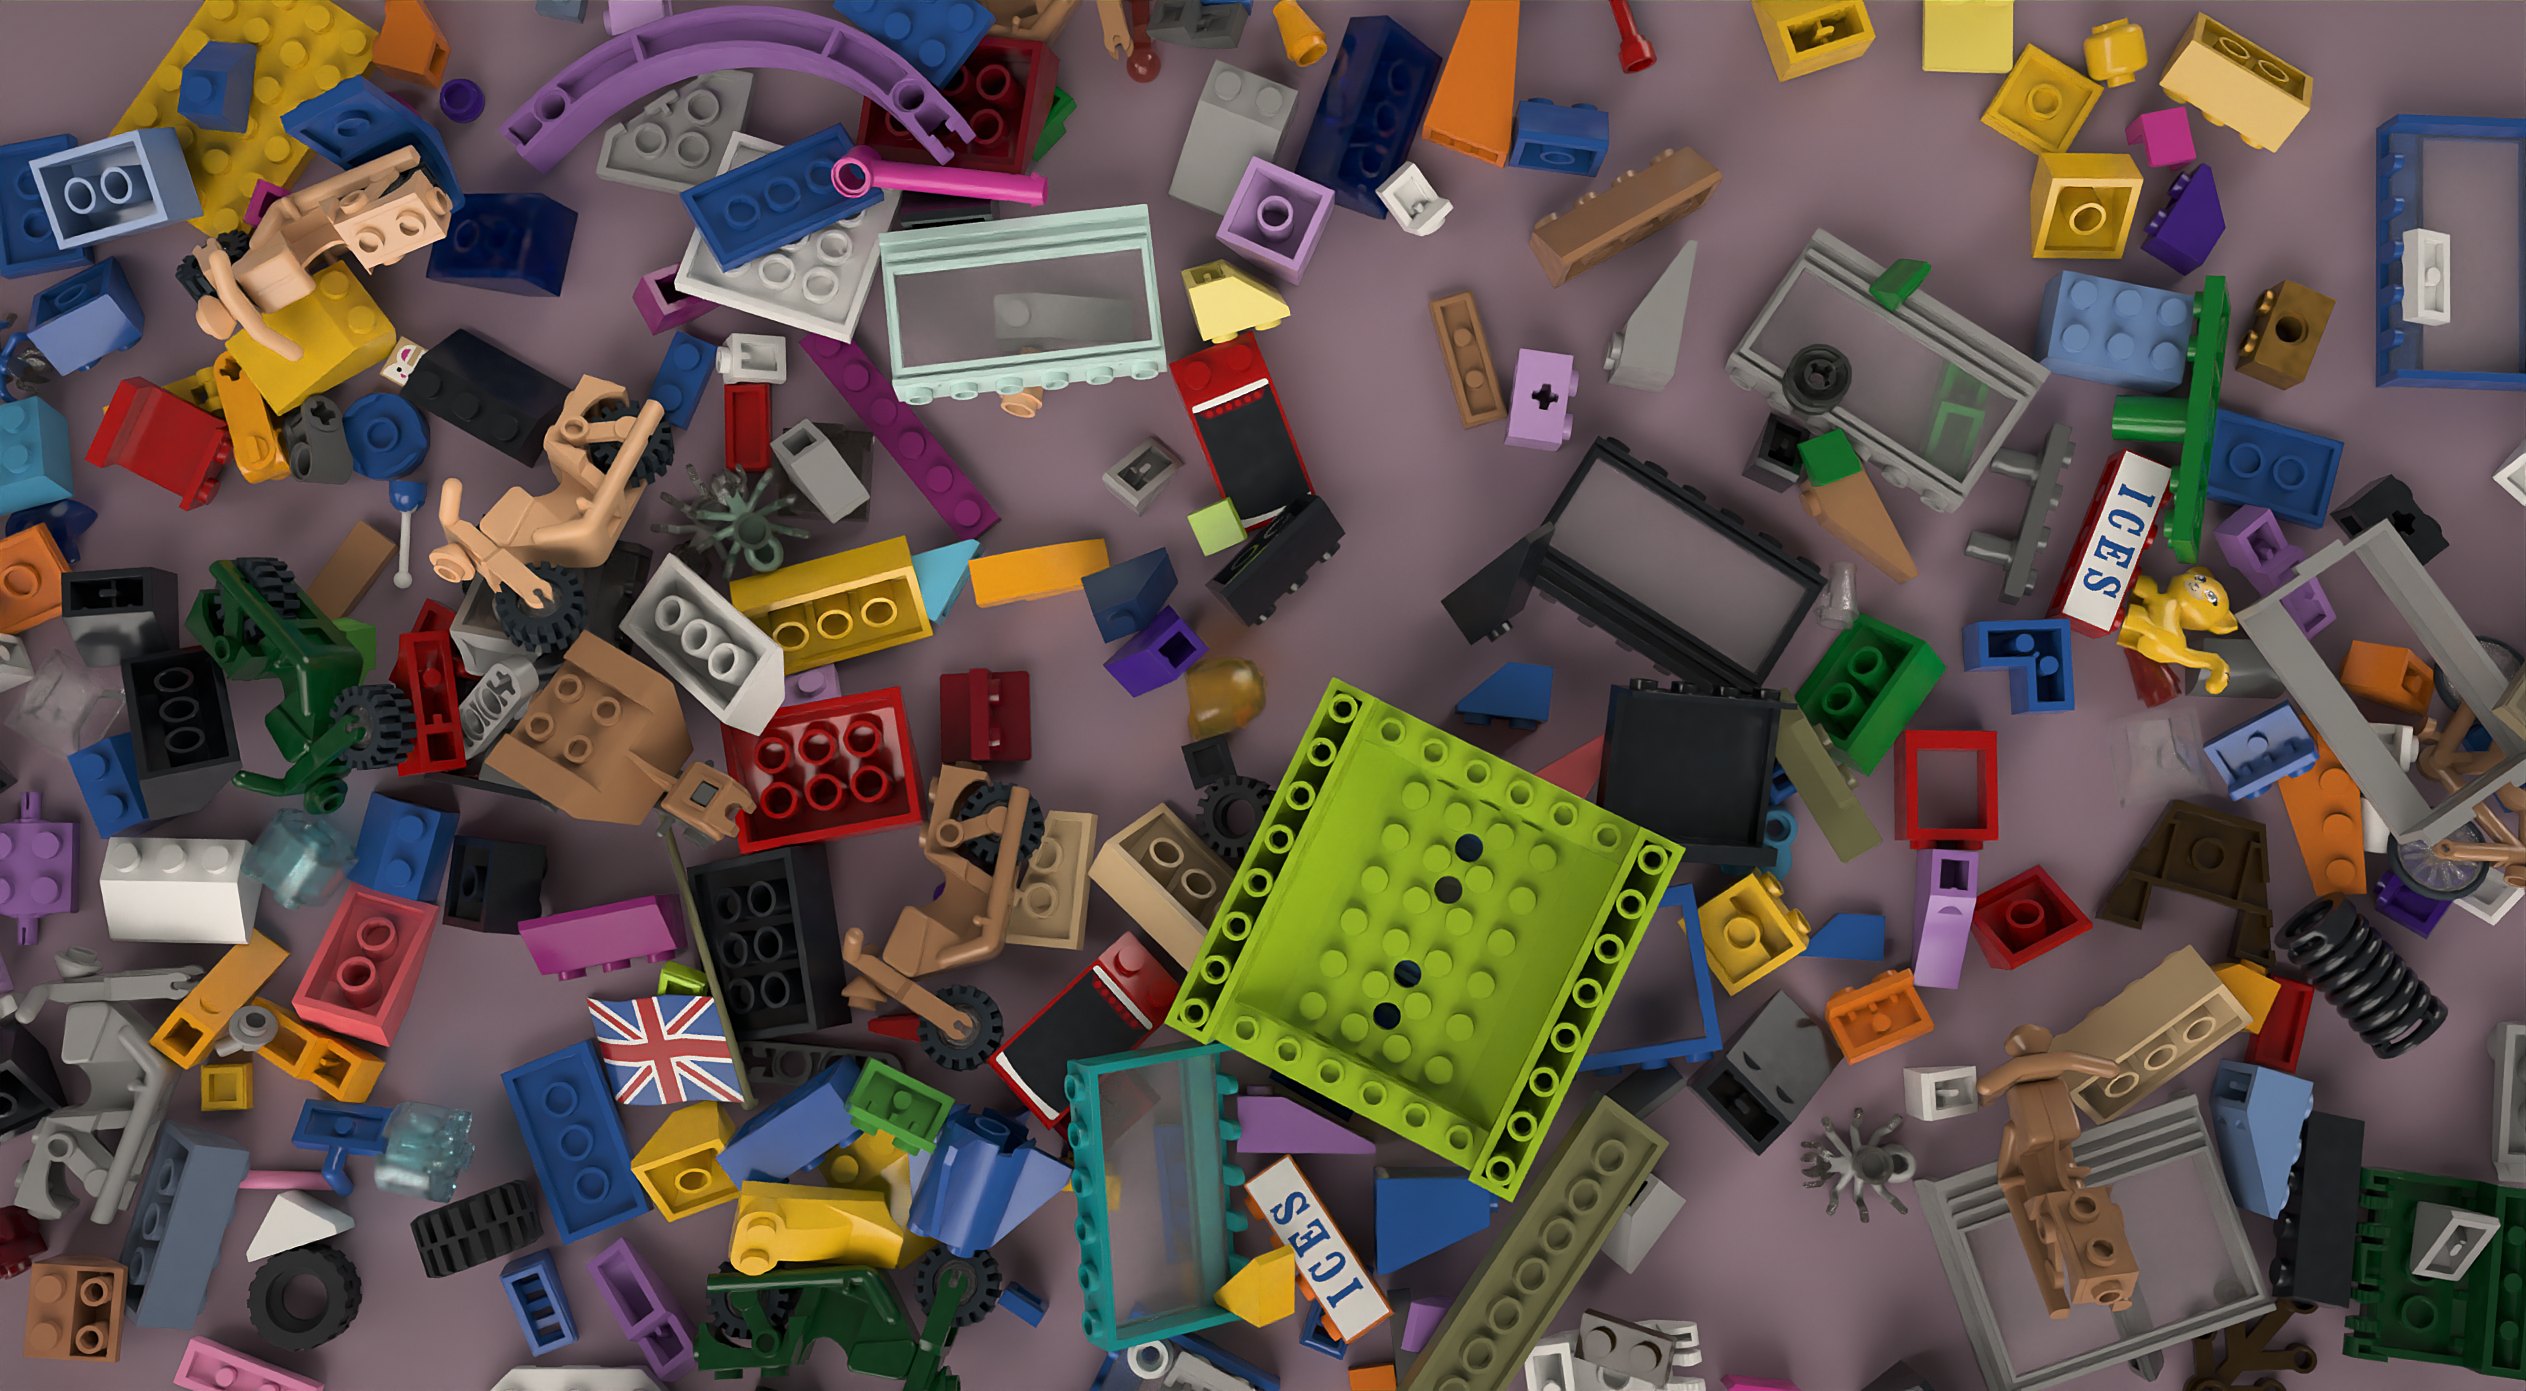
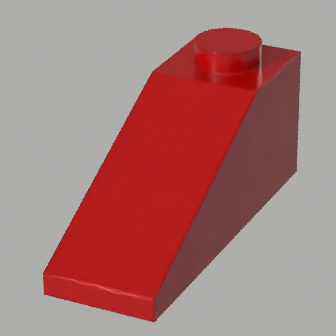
M448 630L399 634L396 689L400 688L405 693L402 699H410L413 706L408 709V713H416L417 721L411 722V729L418 730L417 738L409 739L415 745L413 751L406 753L408 759L405 762L398 763V776L443 772L467 767Z

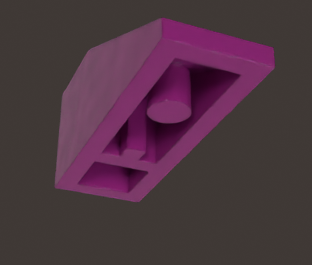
M682 261L643 275L632 296L653 336L691 322L723 305L675 289L674 281Z

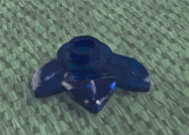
M66 498L14 512L7 520L5 535L8 537L23 531L24 526L28 522H32L33 526L44 522L69 565L81 559L74 539L88 530L98 518V513L85 504Z

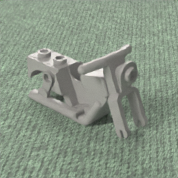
M69 946L67 952L59 951L55 953L54 960L60 977L63 979H53L32 987L16 1010L15 1017L20 1023H30L36 1018L44 1003L50 1000L70 1006L66 1016L61 1059L66 1064H78L86 1072L92 1089L86 1103L66 1106L47 1117H43L39 1121L31 1140L33 1144H36L31 1159L24 1162L15 1179L14 1186L19 1188L13 1205L26 1208L30 1215L46 1220L60 1219L79 1206L81 1200L71 1194L66 1184L65 1165H67L84 1183L88 1194L98 1197L90 1218L93 1222L109 1224L113 1221L117 1209L129 1210L183 1067L148 1043L158 1030L146 1021L126 1000L181 999L201 982H191L189 975L205 973L206 971L203 967L191 964L185 967L136 969L96 974L103 970L104 964L96 960L98 953L79 946ZM125 1128L115 1154L98 1138V1130Z

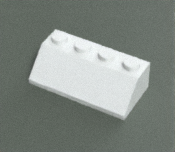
M669 553L618 627L724 724L759 736L785 699L783 649L679 558Z

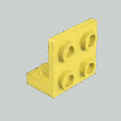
M1923 0L1922 69L1924 71L2009 73L2013 68V2L2015 0Z

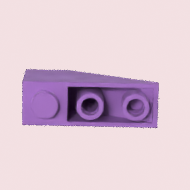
M1941 849L1917 850L1911 971L1915 976L1913 986L1958 989L1977 899L1979 852Z

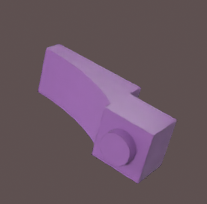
M2245 504L2212 531L2229 565L2237 568L2262 597L2295 576L2291 569L2307 559L2301 547L2288 545L2273 513L2268 508ZM2316 576L2279 600L2308 641L2337 618Z

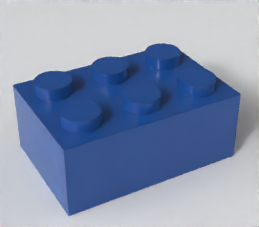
M849 1053L740 1125L715 1158L739 1191L741 1190L742 1180L788 1184L790 1181L788 1179L789 1175L800 1168L803 1173L811 1171L826 1159L825 1151L837 1143L841 1148H845L864 1133V1131L849 1124L853 1116L842 1108L861 1073L860 1068Z

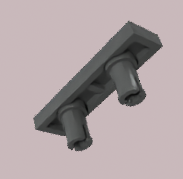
M2054 423L2047 433L2042 452H2039L2037 456L2000 446L1992 458L1990 472L2028 481V486L2031 487L2016 537L2008 540L1972 530L1965 548V556L2003 566V571H2006L1997 600L1999 602L2015 606L2022 599L2023 595L2030 596L2033 591L2038 570L2031 569L2035 552L2043 554L2048 542L2051 528L2043 525L2048 510L2056 511L2062 495L2063 485L2056 484L2060 468H2069L2075 451L2076 443L2069 442L2073 427Z

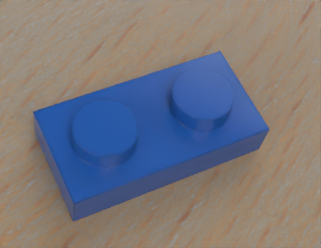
M678 330L675 333L647 400L651 399L659 402L663 406L665 420L669 421V424L687 431L716 365L718 347Z

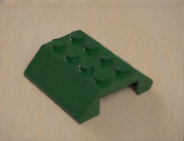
M2361 1166L2359 1187L2366 1188V1193H2359L2358 1205L2368 1208V1221L2356 1222L2355 1234L2362 1235V1239H2355L2352 1281L2358 1282V1286H2351L2350 1299L2360 1303V1311L2358 1315L2345 1316L2344 1327L2353 1329L2354 1332L2344 1333L2342 1354L2353 1358L2387 1363L2388 1357L2459 1366L2481 1375L2526 1381V1188L2463 1177L2377 1166ZM2418 1201L2463 1208L2499 1219L2500 1228L2458 1282L2411 1273L2410 1258Z

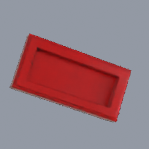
M769 383L724 384L725 472L728 474L773 473V449L770 446V443L773 442L772 386Z
M2267 973V978L2281 984L2259 1034L2250 1033L2244 1061L2295 1074L2315 988L2313 984Z

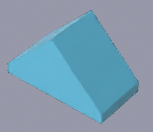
M969 539L911 556L927 616L940 626L945 622L971 575L968 560L981 558L985 551V548L979 542Z

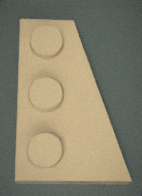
M1049 810L1044 822L1045 832L1041 837L1042 844L1038 850L1035 849L1032 852L1033 857L1028 860L1030 865L1019 889L1016 888L1005 943L1083 951L1091 877L1087 873L1093 864L1098 815Z

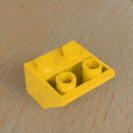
M1751 0L1779 83L1861 57L1876 37L1863 0Z

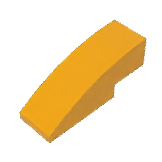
M1104 538L1054 544L968 560L976 603L981 609L1024 599L1032 601L1084 589L1081 581L1082 577L1111 567Z
M262 997L254 998L251 1006H260L271 1011L278 1023L277 1033L272 1041L261 1046L259 1051L255 1052L294 1078L311 1081L339 1101L365 1103L386 1062L331 1030L303 1023L297 1013Z

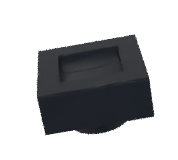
M1224 733L1181 746L1195 791L1216 784L1215 781L1220 778L1229 779V775H1237Z

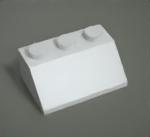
M110 837L100 876V886L110 939L120 942L250 944L268 859L247 840Z

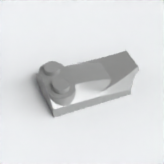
M566 568L567 575L572 571L577 576L578 583H581L582 586L585 581L584 568ZM478 571L449 629L451 637L463 658L465 671L471 675L484 677L493 665L513 654H521L533 663L543 653L541 645H537L535 653L526 651L524 642L520 647H517L512 643L511 637L507 638L496 610V593L489 586L487 579ZM546 597L540 598L548 606L556 610L560 607V602L556 598H553V600Z
M2497 1022V1025L2489 1032L2486 1041L2487 1051L2495 1061L2492 1161L2496 1166L2499 1181L2526 1183V1022Z

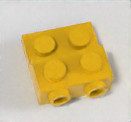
M1757 866L1719 889L1716 895L1697 906L1707 964L1730 996L1738 993L1806 950L1810 941L1806 934L1811 931V928L1806 918L1797 908L1791 911L1787 909L1779 896L1784 894V890L1777 878L1770 871L1762 874ZM1682 916L1677 923L1687 935L1684 916Z

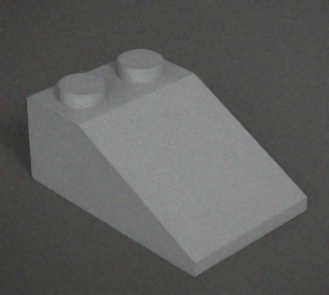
M1215 59L1199 98L1168 197L1224 218L1252 156L1271 164H1276L1298 110V91Z
M1689 240L1628 319L1620 333L1614 332L1611 343L1608 342L1603 360V369L1610 370L1607 384L1660 393L1675 374L1698 241Z

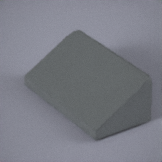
M1668 1061V1066L1648 1070L1637 1069L1605 1095L1642 1121L1687 1087V1081Z

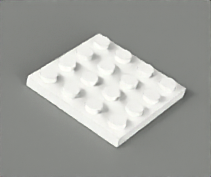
M733 131L716 177L785 146ZM881 188L884 192V201L725 273L722 272L695 227L674 281L675 289L850 344L881 260L878 233L891 232L902 201L903 190Z

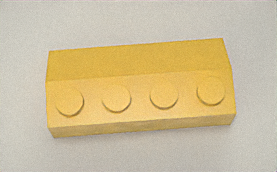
M905 535L729 582L732 605L783 649L784 676L933 636L931 623L926 613Z

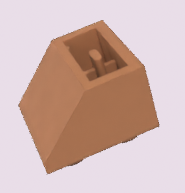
M60 1254L32 1263L23 1357L110 1363L120 1361L128 1266L108 1257Z

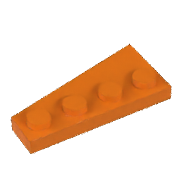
M2298 714L2318 743L2320 758L2314 761L2315 766L2308 772L2294 778L2286 775L2278 779L2277 783L2314 892L2317 896L2333 892H2343L2344 895L2367 894L2360 789L2307 715Z

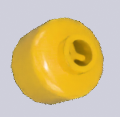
M2128 17L2092 27V35L2088 36L2083 42V51L2089 77L2094 81L2107 80L2108 88L2136 81L2134 72L2143 69L2148 63L2142 27L2134 23L2129 24Z

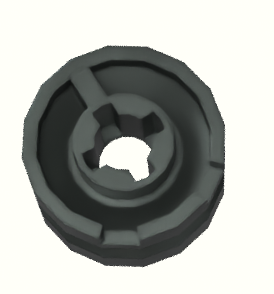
M1812 344L1802 348L1793 356L1782 378V391L1787 402L1795 410L1806 415H1822L1832 411L1840 404L1852 382V368L1848 358L1839 349L1828 344ZM1818 373L1824 377L1825 384L1810 383L1808 380L1811 374Z

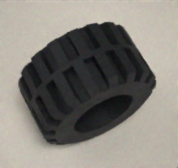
M514 1180L417 1216L410 1223L428 1278L446 1277L526 1247L536 1242L544 1234L528 1183L523 1180Z

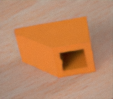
M386 0L384 7L386 17L381 34H378L373 42L372 62L390 78L439 90L451 48L423 0Z

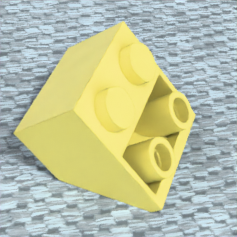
M1224 259L1180 271L1193 318L1203 341L1212 339L1213 343L1230 341L1238 336L1237 331L1255 326L1256 330L1270 329L1281 324V318L1291 315L1288 305L1277 288Z

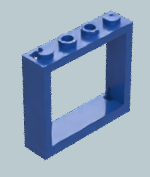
M1692 883L1667 886L1657 908L1675 905L1682 906L1705 1036L1586 1054L1577 1072L1594 1070L1595 1077L1611 1076L1622 1073L1621 1065L1640 1063L1641 1070L1655 1069L1668 1066L1667 1058L1684 1055L1688 1063L1713 1059V1051L1723 1049ZM1576 1074L1572 1081L1577 1080Z

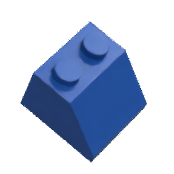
M1530 98L1528 101H1520L1515 115L1509 166L1596 178L1609 146L1608 112L1597 111L1598 108L1596 106L1585 103L1565 107L1554 105L1553 101L1545 98Z
M111 256L35 294L26 335L62 376H65L76 369L82 372L94 367L101 360L102 356L116 349L121 352L135 346L143 336L145 316L119 262L114 256Z
M131 732L108 737L67 756L101 839H110V837L134 838L182 816L178 815L150 821L138 780Z
M372 792L347 879L375 891L414 901H437L461 814Z

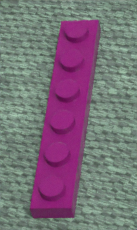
M811 332L798 342L961 541L969 539L978 540L1002 520L904 401L899 402L893 387L853 339L849 344Z

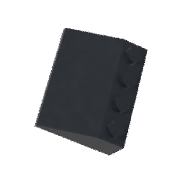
M825 843L791 846L686 868L690 890L736 1042L809 1032L852 1023L851 1009L848 1006L849 997L841 995L847 983ZM699 952L701 971L706 973ZM709 985L706 996H712Z

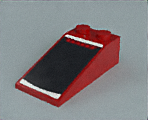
M1252 331L1169 364L1171 377L1220 497L1224 499L1230 496L1246 533L1266 526L1300 492L1316 495L1272 378Z
M1128 930L995 1051L986 1062L1041 1123L1050 1130L1070 1111V1101L1067 1099L1064 1089L1065 1077L1068 1075L1067 1060H1081L1137 1049L1164 1023L1181 986ZM1111 1072L1098 1074V1084Z

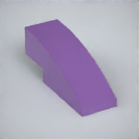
M621 1237L585 1265L629 1341L638 1342L659 1380L677 1382L698 1365V1362L693 1357V1339L699 1331L662 1279L627 1238Z

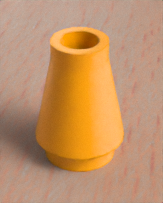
M1282 0L1276 4L1272 13L1277 20L1288 59L1295 61L1299 67H1306L1320 60L1327 52L1326 34L1299 7L1296 0Z

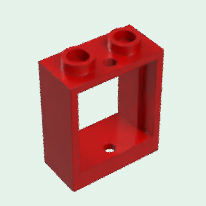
M1901 731L1894 741L1895 841H1909L1910 849L1913 850L1938 849V841H1955V850H1983V841H1999L1997 731ZM1917 751L1977 752L1978 829L1918 828Z

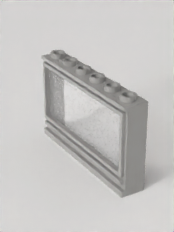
M1819 227L1739 345L1730 355L1724 370L1730 373V380L1740 388L1747 391L1755 389L1768 398L1767 403L1776 411L1785 415L1793 413L1806 422L1805 427L1816 436L1841 428L1861 463L1865 464L1868 461L1881 469V475L1891 484L1900 488H1905V486L1911 488L1921 495L1920 500L1932 510L1940 513L1947 511L1952 514L1961 506L2051 371L1919 289L1908 297L1895 311L1888 310L1869 291L1870 286L1887 269ZM1812 344H1828L1839 349L1848 358L1852 368V382L1846 395L1832 411L1822 415H1806L1795 410L1787 402L1782 391V378L1793 356L1802 348ZM1818 373L1811 374L1808 380L1810 383L1825 384L1824 377Z

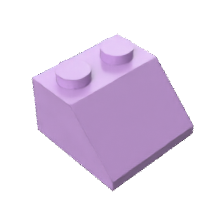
M1252 156L1217 231L1216 239L1258 269L1298 286L1333 212L1335 191Z

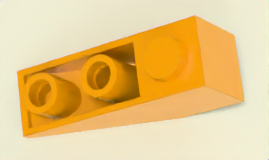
M253 926L250 944H236L176 1007L148 1043L185 1070L203 1062L215 1048V1041L223 1038L229 1031V1021L234 1012L251 1004L291 953Z

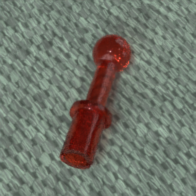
M1123 0L1132 4L1134 51L1127 58L1126 69L1134 81L1149 83L1157 78L1161 70L1160 58L1151 49V37L1146 32L1150 20L1149 1L1154 0Z

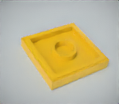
M2028 43L1979 121L2038 156L2040 153H2065L2105 88Z

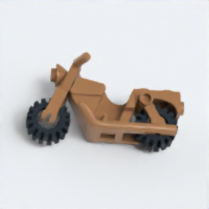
M956 761L955 766L942 764L940 777L933 776L928 795V803L934 804L931 821L924 820L920 830L919 847L925 848L924 854L926 859L942 870L945 875L946 886L943 893L928 905L917 908L913 906L903 908L883 951V959L887 965L877 959L880 950L876 944L868 943L862 946L864 934L860 928L852 927L846 931L842 949L843 958L862 972L861 976L858 975L842 990L841 995L850 998L848 1006L876 1011L877 1003H887L888 998L883 993L885 992L919 1015L920 1025L917 1027V1034L920 1037V1044L929 1057L940 1066L959 1072L968 1069L972 1071L978 1069V1066L983 1063L987 1064L986 1060L1001 1047L1000 1041L1004 1037L1005 1030L1003 1028L1004 1020L1002 1013L988 994L974 986L951 985L952 988L946 990L942 988L936 991L937 995L934 996L914 982L989 962L1002 954L1021 862L1023 859L1028 861L1033 857L1032 852L1035 849H1039L1042 844L1041 837L1045 832L1042 811L1029 789L1018 787L1017 784L1009 782V785H1003L1001 781L993 782L994 786L991 787L990 777L987 772L982 771V766L967 761ZM968 801L969 804L966 808L963 807L961 812L962 821L958 822L957 818L965 802ZM969 850L982 863L995 865L993 877L971 864L968 859L963 858Z

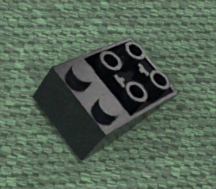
M1779 989L1722 1045V1050H1717L1714 1053L1713 1059L1707 1060L1687 1080L1686 1085L1747 1150L1760 1156L1794 1122L1843 1059L1844 1055L1841 1049L1782 989Z

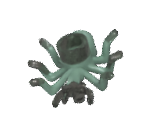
M740 463L735 465L740 476L739 483H737L735 475L728 469H722L725 483L720 481L716 474L713 473L711 485L717 495L712 494L704 482H701L699 485L709 500L729 505L730 513L710 510L687 511V517L692 519L734 521L732 525L710 535L707 539L696 545V549L702 552L716 542L733 534L735 541L728 555L722 579L726 582L731 579L741 547H744V555L747 562L760 572H771L781 565L784 555L783 547L780 541L771 534V531L804 539L810 538L808 530L768 522L765 516L796 502L798 496L795 493L778 499L757 512L754 511L764 489L774 475V470L771 468L766 469L748 503L742 500L747 476Z

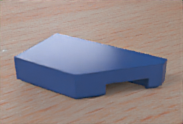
M1835 913L1809 938L1810 941L1807 949L1796 956L1883 962L1885 916Z

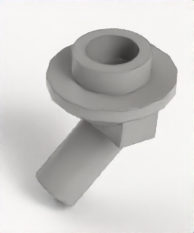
M245 1006L236 1010L231 1016L228 1025L230 1035L215 1041L216 1052L221 1057H224L241 1049L243 1051H259L261 1046L271 1042L275 1037L278 1029L276 1017L271 1011L260 1006Z

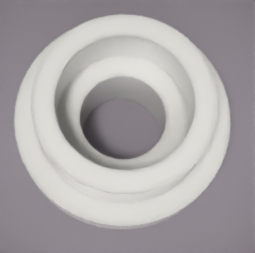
M1165 1338L1129 1347L1127 1354L1128 1363L1133 1372L1142 1378H1159L1172 1365L1174 1358L1173 1346L1170 1340ZM1148 1346L1157 1348L1160 1353L1159 1358L1154 1362L1146 1361L1142 1355L1144 1348Z

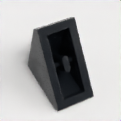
M1770 413L1741 475L1782 494L1795 484L1800 476L1803 461L1797 444L1809 440L1811 432L1802 426Z

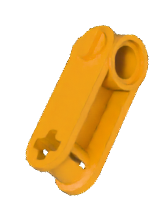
M229 351L221 353L215 360L213 374L233 442V452L237 466L245 479L251 484H257L269 479L274 481L283 480L291 474L290 458L281 425L285 419V414L278 417Z

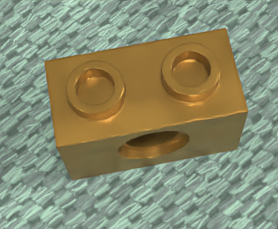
M2285 279L2269 290H2263L2253 307V314L2257 315L2252 329L2246 331L2238 344L2237 354L2241 356L2235 371L2284 391L2304 382L2336 299L2288 279ZM2276 325L2285 331L2287 335L2286 342L2277 336Z

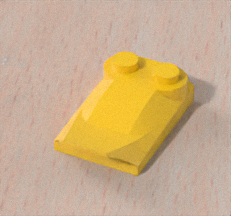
M742 1180L729 1241L728 1258H731V1264L735 1269L752 1276L771 1270L778 1261L869 1265L895 1269L904 1239V1231L891 1217L884 1201V1192Z

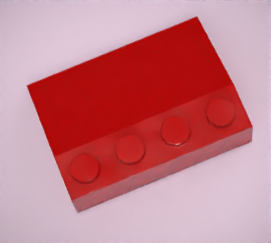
M900 686L778 708L759 736L724 724L720 720L728 776L734 778L749 791L751 799L757 806L752 814L740 809L735 816V823L740 829L737 834L740 854L751 855L791 846L835 842L922 826L924 820L929 821L923 779Z

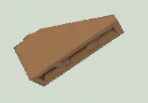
M1861 461L1862 471L1824 486L1812 487L1808 478L1799 485L1802 491L1799 494L1801 505L1810 518H1816L1819 526L1898 584H1902L1920 575Z

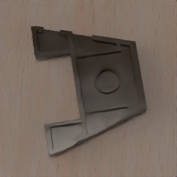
M2171 799L2096 912L2095 918L2131 929L2141 930L2152 886L2160 887L2237 909L2238 914L2227 956L2240 960L2245 959L2264 967L2274 968L2276 955L2275 950H2271L2270 928H2273L2272 910H2268L2266 883L2270 882L2266 824L2183 800Z

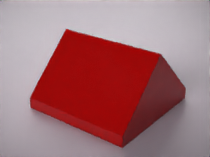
M2039 864L1978 895L1970 927L1990 967L2004 970H2013L2093 928L2089 918Z

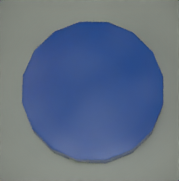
M385 392L371 393L357 399L344 412L342 417L347 445L353 457V470L376 481H396L410 475L423 463L430 447V427L424 413L406 398Z

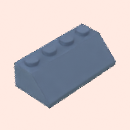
M165 1119L118 1261L128 1266L124 1314L135 1326L192 1330L197 1315L203 1312L207 1302L206 1286L211 1271L217 1268L221 1259L222 1248L220 1243L226 1226L231 1224L235 1216L236 1193L240 1182L246 1179L250 1169V1151L234 1138L175 1120Z

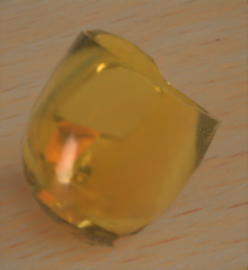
M1222 656L1202 660L1193 664L1184 672L1190 706L1187 720L1190 735L1195 741H1201L1238 729L1239 727L1244 729L1250 724L1251 720L1260 716L1266 706V687L1268 686V681L1264 671L1253 660H1246L1242 657Z

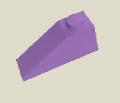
M1250 1084L1247 1085V1092H1238L1237 1121L1241 1126L1242 1133L1240 1139H1237V1152L1375 1154L1376 1144L1374 1139L1285 1093H1275V1085Z

